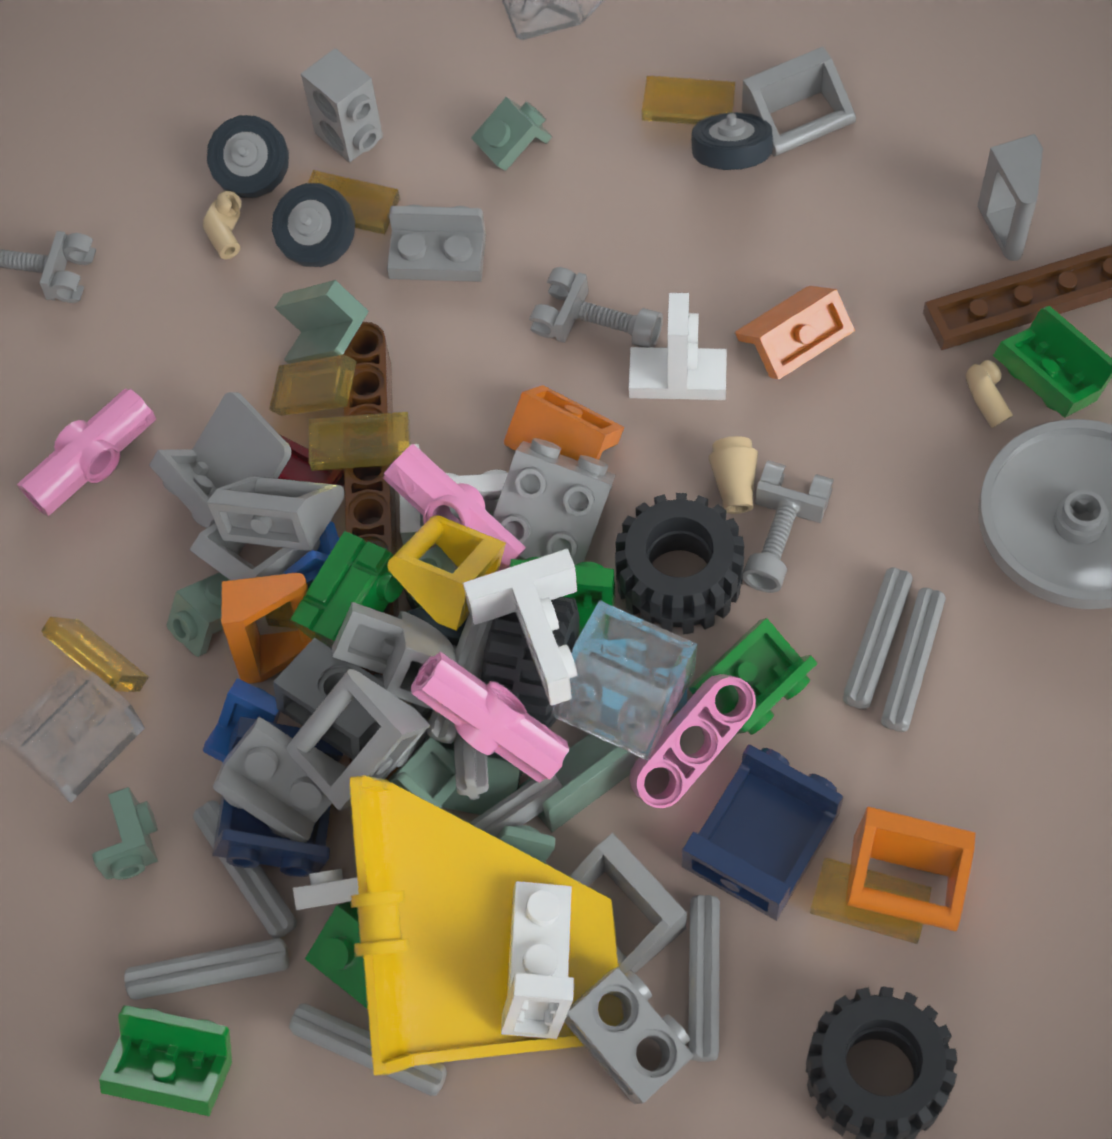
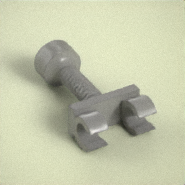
M56 231L49 255L0 249V267L41 272L43 274L40 285L47 300H55L57 298L63 302L76 303L80 301L84 286L79 285L81 278L79 275L65 271L67 261L69 260L78 265H89L93 261L96 248H90L93 239L81 233L66 235L65 232Z
M563 267L554 268L546 282L551 284L548 293L559 300L565 301L560 312L551 306L538 304L534 307L529 320L534 321L530 328L534 333L546 338L556 337L557 341L564 343L575 320L584 319V321L590 323L593 322L594 324L597 323V325L628 332L632 336L633 345L653 348L658 341L663 323V314L654 310L642 308L638 315L632 316V314L614 311V309L585 302L589 292L587 274L578 272L576 275L571 270Z
M769 460L765 464L761 480L757 486L755 504L777 511L762 552L754 553L748 558L743 571V580L756 590L774 593L781 589L787 572L786 565L780 559L795 517L821 523L833 489L831 487L834 479L815 474L809 494L781 487L786 465Z

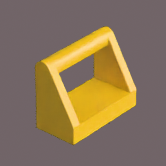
M435 515L388 561V569L437 623L457 630L470 613L463 583L499 571L506 542L442 516ZM436 543L458 568L452 574L419 559Z

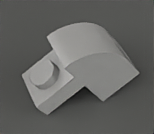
M354 602L351 603L332 646V657L383 674L385 690L399 699L432 710L434 709L412 694L411 685L416 679L419 669L430 656L433 657L441 651L456 662L454 648L450 641L440 631L422 619L404 611H400L397 618Z

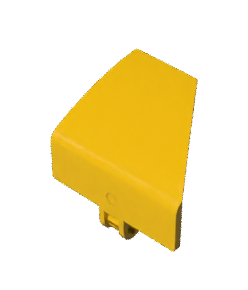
M364 775L350 777L359 894L351 895V906L358 907L361 943L355 944V955L364 956L374 1075H388L416 1065L584 1046L565 1022L557 1039L501 1034L502 1011L508 991L513 889L516 881L572 886L568 977L574 978L572 1004L609 971L619 967L612 899L388 780ZM605 994L599 1001L598 1013L604 1023L610 1026H618L624 1018L622 1001L615 995Z

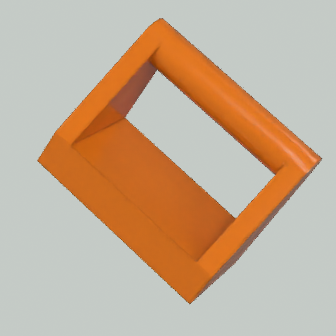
M289 573L222 581L221 624L239 677L246 683L263 682L284 670L313 640L299 628L297 631L260 635L256 620L289 601L293 613L295 612L308 590L303 574Z
M867 806L853 838L846 905L956 932L960 924L974 855L976 833ZM870 858L947 876L945 906L864 887Z

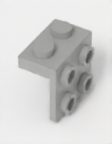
M228 392L223 396L192 450H157L149 466L163 480L164 487L176 495L192 512L193 519L207 529L215 523L207 502L217 488L250 476L278 478L291 457V447L240 393Z
M533 438L532 443L523 441L514 454L493 517L526 547L520 555L524 559L543 557L568 549L574 565L584 562L616 474L608 472V465L598 459L580 455L577 461L561 455V447L549 441Z

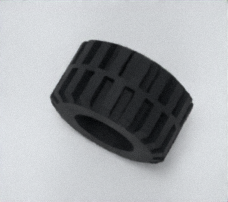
M676 493V499L667 500L665 494L654 497L653 506L649 507L643 502L636 507V518L629 515L622 523V533L617 534L615 542V568L618 593L621 599H626V609L630 614L634 616L641 612L642 624L651 628L655 622L661 624V632L672 634L673 627H682L683 634L694 633V625L701 624L704 630L714 626L715 615L724 619L731 611V602H737L743 581L744 541L743 536H738L739 526L734 518L726 520V510L719 504L713 508L708 507V498L698 495L695 501L687 500V493ZM682 550L698 555L707 565L694 575L672 577L658 571L652 563L659 556L667 552Z
M562 596L551 600L559 623V629L552 632L558 647L568 645L575 663L580 624L579 611L575 599ZM516 612L493 619L483 658L481 681L485 684L494 681L507 688L521 701L530 716L551 728L560 716L565 701L550 706Z
M881 986L878 995H871L869 987L856 990L855 996L851 1000L844 995L835 1001L833 1010L830 1013L828 1011L824 1012L818 1022L816 1031L813 1032L806 1059L805 1073H808V1092L810 1097L815 1096L817 1100L816 1110L821 1118L824 1119L829 1116L834 1121L832 1129L842 1137L845 1131L856 1135L855 1139H916L920 1131L924 1130L926 1132L934 1124L955 1086L957 1073H954V1067L958 1059L956 1048H949L948 1045L952 1035L947 1025L938 1027L935 1023L938 1013L930 1005L923 1011L915 1006L918 997L907 991L903 999L893 997L894 988ZM870 1039L884 1040L894 1044L903 1051L911 1063L914 1079L910 1088L892 1096H880L866 1091L855 1082L847 1068L846 1057L849 1049L859 1042Z

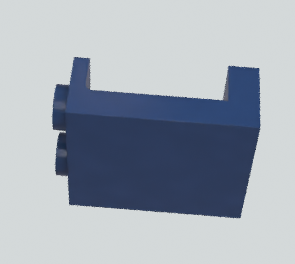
M239 718L230 737L228 755L256 719ZM268 722L292 739L301 729L299 727ZM322 739L314 746L337 762L343 757L342 752ZM221 796L212 856L226 858L228 864L240 868H254L259 866V864L280 867V871L283 874L293 877H308L309 874L319 873L330 856V847L326 846L331 804L315 822L309 840L304 843L278 836L266 823L246 810L232 806Z
M747 745L742 753L740 767L698 834L693 831L683 847L682 867L777 921L838 818L843 796L837 792L835 785L826 778L813 773L807 776L792 768L788 760L780 753L769 748L759 750L752 745Z

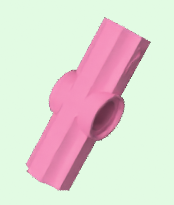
M125 388L88 422L77 420L67 425L55 441V451L17 484L19 489L41 513L50 516L87 481L98 483L106 479L115 470L120 460V452L157 420L153 411L132 389L128 390Z
M414 444L409 446L384 473L383 479L423 515L424 524L432 516L438 515L506 542L499 571L509 568L511 559H518L526 549L519 540L485 510L483 496L476 488L469 484H457ZM449 506L455 509L460 520L451 513Z
M441 651L433 657L430 656L419 669L418 675L411 685L412 694L453 722L460 736L474 749L486 755L496 752L539 783L545 779L550 780L562 767L563 760L569 751L567 741L530 716L521 701L507 688L494 681L485 684Z

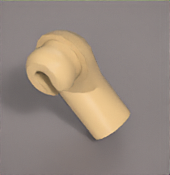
M224 191L218 195L217 200L211 204L203 221L204 231L222 259L235 257L241 248L232 231L240 217L242 202L239 196L231 191Z
M985 360L980 365L973 364L968 369L966 381L976 405L990 427L994 428L1011 418L1013 414L995 386L1001 380L999 367L993 361Z

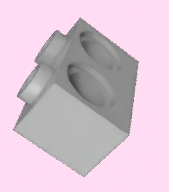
M336 48L301 73L315 133L349 163L363 152L371 150L383 138L372 78Z
M617 967L604 975L570 1006L564 1022L632 1103L643 1104L689 1062L694 1055L685 1046L690 1041V1038L681 1025L669 1014L661 1018L649 1004L648 1000L652 997V993L645 983L633 971L629 970L624 974ZM605 994L615 995L624 1005V1018L618 1026L607 1025L599 1016L598 1004ZM643 1038L653 1039L661 1048V1062L653 1071L644 1069L636 1058L637 1046Z

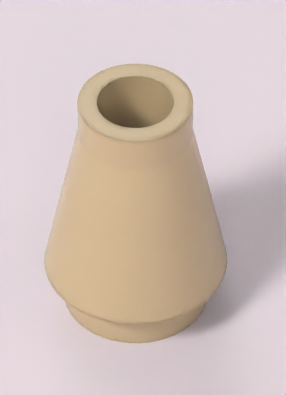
M733 436L719 439L712 444L713 452L708 458L723 501V508L729 514L749 512L754 508L753 491L758 451L752 448V441L747 437Z

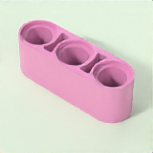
M719 674L710 677L702 684L632 767L629 781L637 797L655 808L670 807L681 799L752 715L755 709L756 698L754 690L746 681L731 675ZM732 685L738 692V704L730 713L721 714L715 705L716 694L722 687ZM692 726H699L704 735V743L701 749L693 754H684L680 747V737L683 731ZM658 767L666 768L670 777L667 788L660 794H648L644 786L645 777L648 772Z

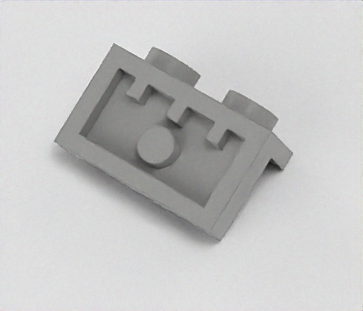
M415 204L390 207L389 218L392 234L387 265L389 279L481 282L486 242L482 209L466 206L424 207Z
M258 717L225 758L213 788L229 804L246 810L266 823L278 836L306 843L311 836L315 822L332 802L287 752L286 746L292 738L261 717Z

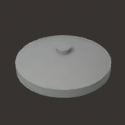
M1069 419L1036 426L1018 435L1005 445L997 454L986 473L978 505V519L984 543L996 564L1011 580L1029 593L1048 602L1077 609H1105L1112 607V424L1094 420Z

